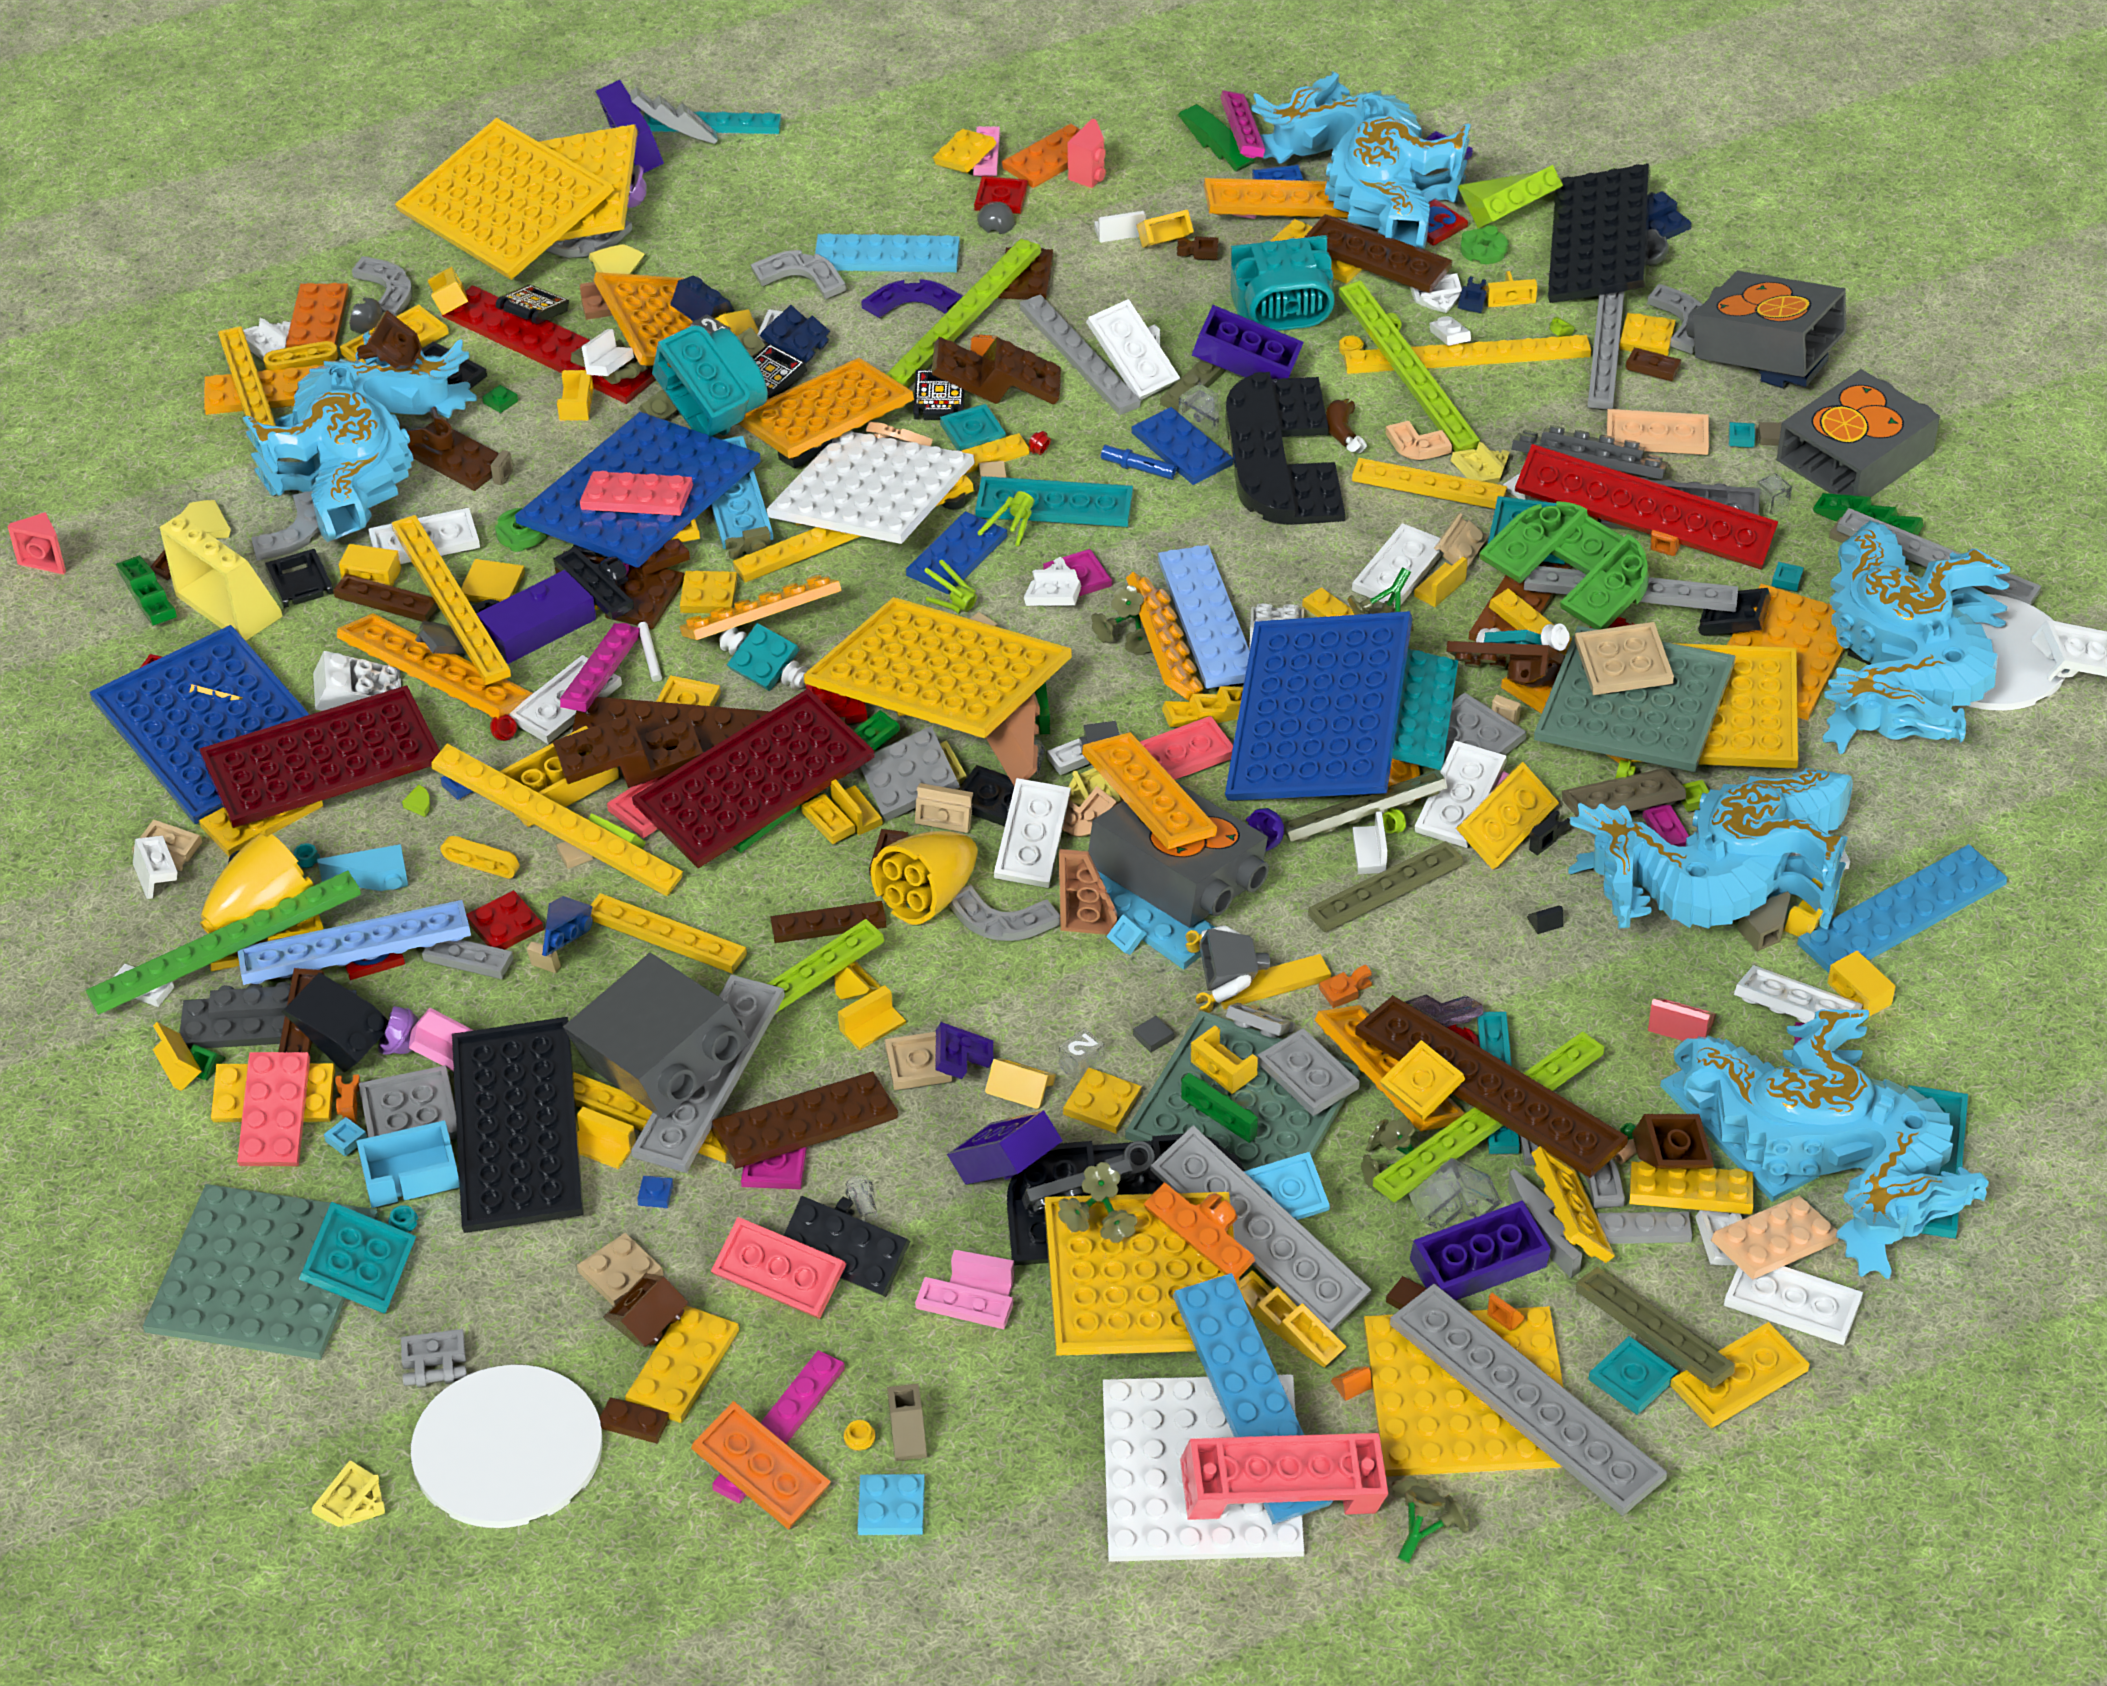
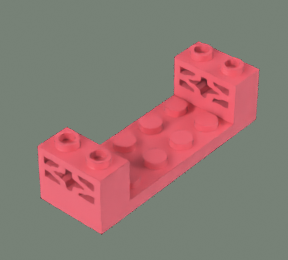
M1379 1433L1197 1438L1189 1440L1180 1458L1188 1520L1219 1519L1227 1504L1343 1500L1345 1515L1376 1514L1388 1495Z

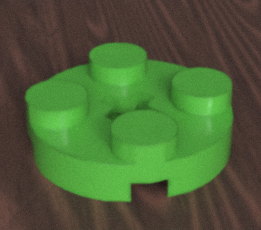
M1488 225L1484 228L1464 231L1462 233L1460 251L1463 257L1471 262L1474 259L1480 261V264H1494L1501 261L1507 253L1508 240L1505 235L1498 232L1497 227Z
M514 508L504 512L499 516L497 526L495 525L498 541L514 552H520L526 548L533 547L547 538V534L516 523L515 514L523 508Z

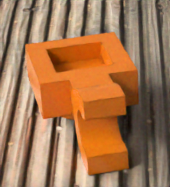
M1365 964L1357 968L1351 977H1348L1343 972L1320 982L1319 990L1334 1009L1358 999L1359 990L1371 987L1372 982L1368 977L1372 976V972Z
M359 1074L353 1075V1081L349 1084L343 1083L342 1076H336L337 1091L341 1094V1097L336 1099L337 1114L342 1115L343 1119L347 1117L357 1125V1092L360 1090Z

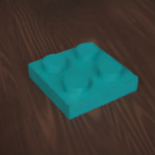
M987 404L940 417V425L957 451L1006 437L1005 431Z
M1628 1336L1589 1372L1588 1380L1638 1415L1671 1384V1378L1678 1375V1370Z

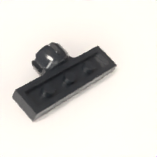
M573 547L553 558L555 566L560 571L566 570L593 597L594 603L612 620L634 609L633 600L619 588L628 581V577L626 576L627 570L618 557L610 556L602 560L600 564H594L576 547Z

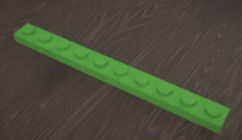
M345 871L308 888L293 898L283 899L276 907L269 910H259L253 916L240 919L212 933L206 934L85 991L99 1015L361 895L359 886L350 872Z

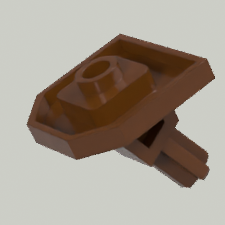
M386 310L367 344L357 347V356L360 359L378 357L380 361H386L395 369H410L421 353L422 346L417 333Z

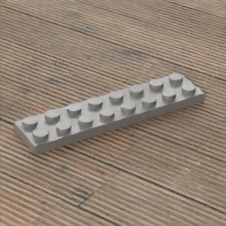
M735 975L729 977L719 997L729 1004L751 1043L733 1061L721 1068L697 1089L687 1101L681 1103L667 1117L662 1119L655 1113H652L631 1150L633 1158L687 1173L712 1128V1120L717 1119L784 999V988Z
M1192 1126L1151 1165L1150 1170L1177 1193L1229 1192L1230 1204L1237 1214V1220L1233 1223L1234 1239L1254 1255L1255 1261L1252 1265L1276 1287L1278 1286L1297 1306L1303 1303L1331 1332L1370 1295L1371 1289L1196 1127Z

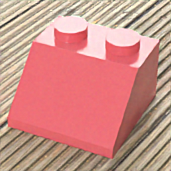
M1092 118L1068 141V180L1090 188L1101 182L1106 174L1104 168L1106 154L1104 138L1096 119Z

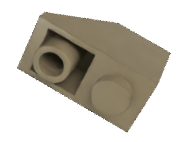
M1788 891L1768 898L1765 904L1750 911V915L1739 918L1737 930L1757 952L1781 942L1791 897Z
M919 1383L887 1387L895 1461L927 1458Z

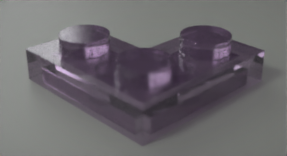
M1427 994L1405 1001V1003L1447 1028L1458 1023H1468L1472 1018L1483 1015L1482 1004L1467 995L1444 1003L1435 1000Z

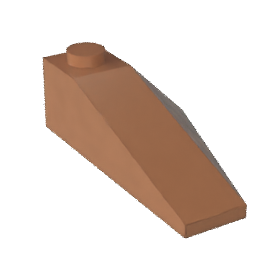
M1035 693L986 737L1014 787L1016 778L1028 780L1037 771L1038 746L1034 744V735L1039 733V726L1035 724V717L1040 714V707Z
M1060 849L1061 931L1108 935L1117 923V911L1089 852Z

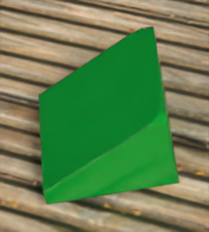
M193 1044L190 1051L202 1071L196 1077L205 1081L216 1071V1064H222L226 1058Z

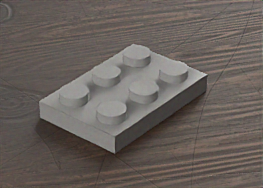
M1304 1028L1257 1055L1258 1064L1312 1116L1359 1089V1080Z

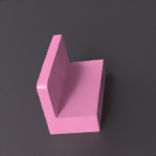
M429 1008L411 1030L409 1049L442 1066L446 1065V1068L454 1071L452 1034L473 1030Z
M954 1250L951 1258L952 1276L949 1283L1004 1296L1010 1295L1015 1279L1014 1260Z

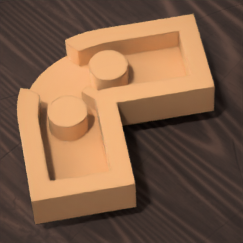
M1410 421L1386 426L1388 439L1396 451L1404 457L1424 460L1452 453V444L1443 430L1419 436Z
M869 422L866 432L874 434L876 438H894L899 441L915 442L925 446H931L933 439L905 429H895L884 423Z
M1096 786L1080 807L1069 800L1062 830L1076 837L1091 835L1093 819L1119 803Z

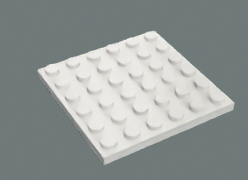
M849 430L843 433L842 436L834 438L832 440L833 443L827 445L773 501L767 508V513L770 518L902 544L952 489L960 477L974 464V456L962 451H952L937 446H925L915 442L909 443L894 438H876L872 434H861Z
M1278 1375L1295 1413L1293 1375ZM1208 1377L1103 1380L1109 1562L1304 1556L1302 1515L1272 1525L1263 1503L1227 1504L1219 1519H1187L1180 1458L1189 1440L1234 1437Z

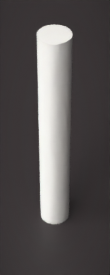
M641 622L638 624L639 634L651 679L653 682L661 681L662 675L648 624Z

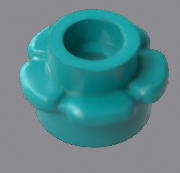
M300 844L294 849V856L301 868H310L318 863L317 859H320V854H318V851L312 844Z
M401 1205L391 1211L388 1224L405 1232L412 1231L417 1226L418 1215L411 1207Z

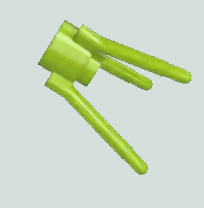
M1018 491L1014 498L1008 497L1005 504L983 525L977 534L981 536L1010 508V513L1015 517L1010 527L1011 532L1015 530L1022 518L1015 546H1020L1028 519L1032 513L1031 508L1035 502L1034 498L1022 491Z
M940 560L939 564L961 587H954L929 568L924 569L925 573L951 591L949 598L952 600V603L929 596L926 597V601L952 609L958 614L961 611L968 612L972 609L977 600L976 591L969 587L944 560Z

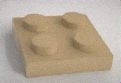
M936 1032L885 1039V1049L894 1090L952 1082L951 1075L935 1070Z
M626 1233L577 1264L578 1272L613 1306L645 1273L663 1275V1268Z

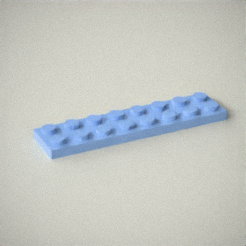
M1209 545L1159 552L1158 561L1205 688L1244 683L1250 650Z
M463 900L253 944L239 950L238 957L243 985L250 983L260 984L268 979L293 976L294 968L321 970L324 967L333 965L344 966L356 960H371L380 955L389 953L399 954L416 947H431L436 943L444 941H459L464 937L471 936Z

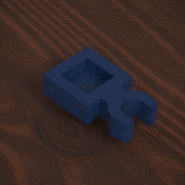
M1472 276L1468 278L1467 286L1462 288L1458 303L1459 309L1482 313L1487 293L1485 291V279H1482L1480 284H1475Z

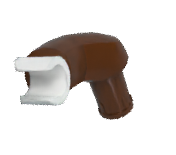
M1349 399L1332 401L1326 412L1329 433L1340 444L1347 447L1349 451L1361 453L1367 447V444L1349 426V416L1355 410L1354 402L1352 400L1349 402Z

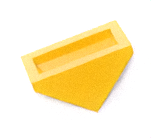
M856 961L835 974V994L841 1000L860 999L882 987Z

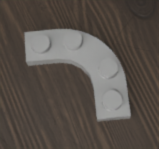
M626 220L624 230L556 241L545 251L566 258L589 256V253L618 244L632 231V222Z
M799 250L786 251L751 264L752 272L761 286L783 277L802 275L815 283L824 299L846 291V285L835 267L826 258L816 253L812 256L802 254V251Z
M362 256L352 269L353 278L375 282L386 288L384 295L379 300L383 313L388 310L395 317L403 313L412 298L411 281L401 267L384 260Z
M1658 284L1648 296L1647 304L1668 311L1682 321L1681 327L1671 338L1670 346L1693 354L1695 351L1694 338L1688 337L1686 324L1692 309H1699L1702 304L1694 297L1682 291Z
M313 491L293 495L297 518L292 525L276 533L251 538L257 561L295 552L308 545L310 539L317 532L320 533L311 496Z
M971 885L962 888L956 898L948 905L962 924L969 930L994 940L1019 941L1061 925L1060 914L1048 899L1015 912H1001L990 908L984 903Z
M1520 1136L1524 1165H1536L1531 1153L1538 1146ZM1612 1159L1591 1178L1584 1175L1589 1184L1593 1208L1624 1206L1625 1198L1620 1175Z

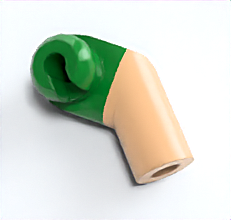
M1626 1123L1620 1128V1132L1628 1136L1627 1145L1613 1157L1620 1165L1637 1153L1632 1132L1636 1127L1633 1123Z

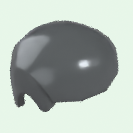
M1003 202L987 203L977 215L978 225L987 233H990V230H996L999 234H1005L1012 230L1015 225L1011 208Z
M1651 229L1648 230L1647 265L1654 266L1664 261L1669 254V244L1665 236L1662 237L1657 230Z
M363 298L365 303L355 304L350 317V329L352 331L364 334L377 326L383 311L381 304L373 298Z

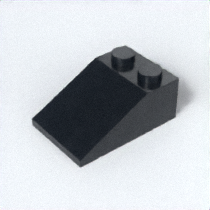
M320 972L282 1010V1013L343 1072L349 1070L363 1058L385 1034L389 1020L371 1003Z

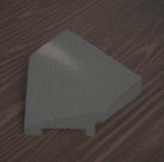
M422 621L415 641L424 642L432 654H467L450 626Z

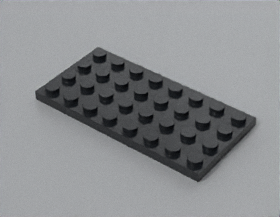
M1649 163L1560 179L1563 186L1555 190L1548 299L1550 303L1646 287L1651 178Z
M568 1017L452 1034L461 1224L464 1233L584 1215L571 1039L563 1028L569 1022Z

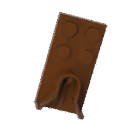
M435 406L431 408L432 422L424 428L419 427L406 430L410 438V443H407L413 455V459L473 491H476L493 478L491 464L499 453L452 429L446 420L438 417Z
M1447 641L1446 652L1455 656V660L1465 662L1464 665L1469 667H1480L1481 663L1490 664L1489 666L1493 668H1505L1506 664H1508L1507 680L1531 688L1553 686L1565 658L1564 654L1549 645Z

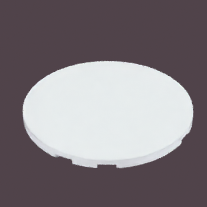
M1986 594L2008 607L2005 612L1993 614L2006 621V624L2002 627H1995L1988 623H1976L1982 625L1987 638L1992 641L1993 652L1998 654L1995 687L1985 692L1982 700L1971 702L1967 706L1986 710H2014L2032 706L2036 701L2044 697L2049 698L2061 687L2066 677L2055 676L2051 681L2048 680L2047 674L2057 663L2055 660L2047 658L2032 643L2031 637L2046 620H2054L2036 607L2020 600L2006 596Z
M504 1365L487 1368L457 1380L439 1393L426 1407L416 1424L412 1437L411 1460L413 1471L420 1489L426 1498L434 1506L437 1505L443 1511L449 1513V1516L453 1519L487 1528L529 1524V1520L546 1514L550 1516L561 1510L571 1502L570 1499L588 1485L601 1458L602 1430L597 1410L591 1399L577 1384L563 1375L548 1369L528 1365Z

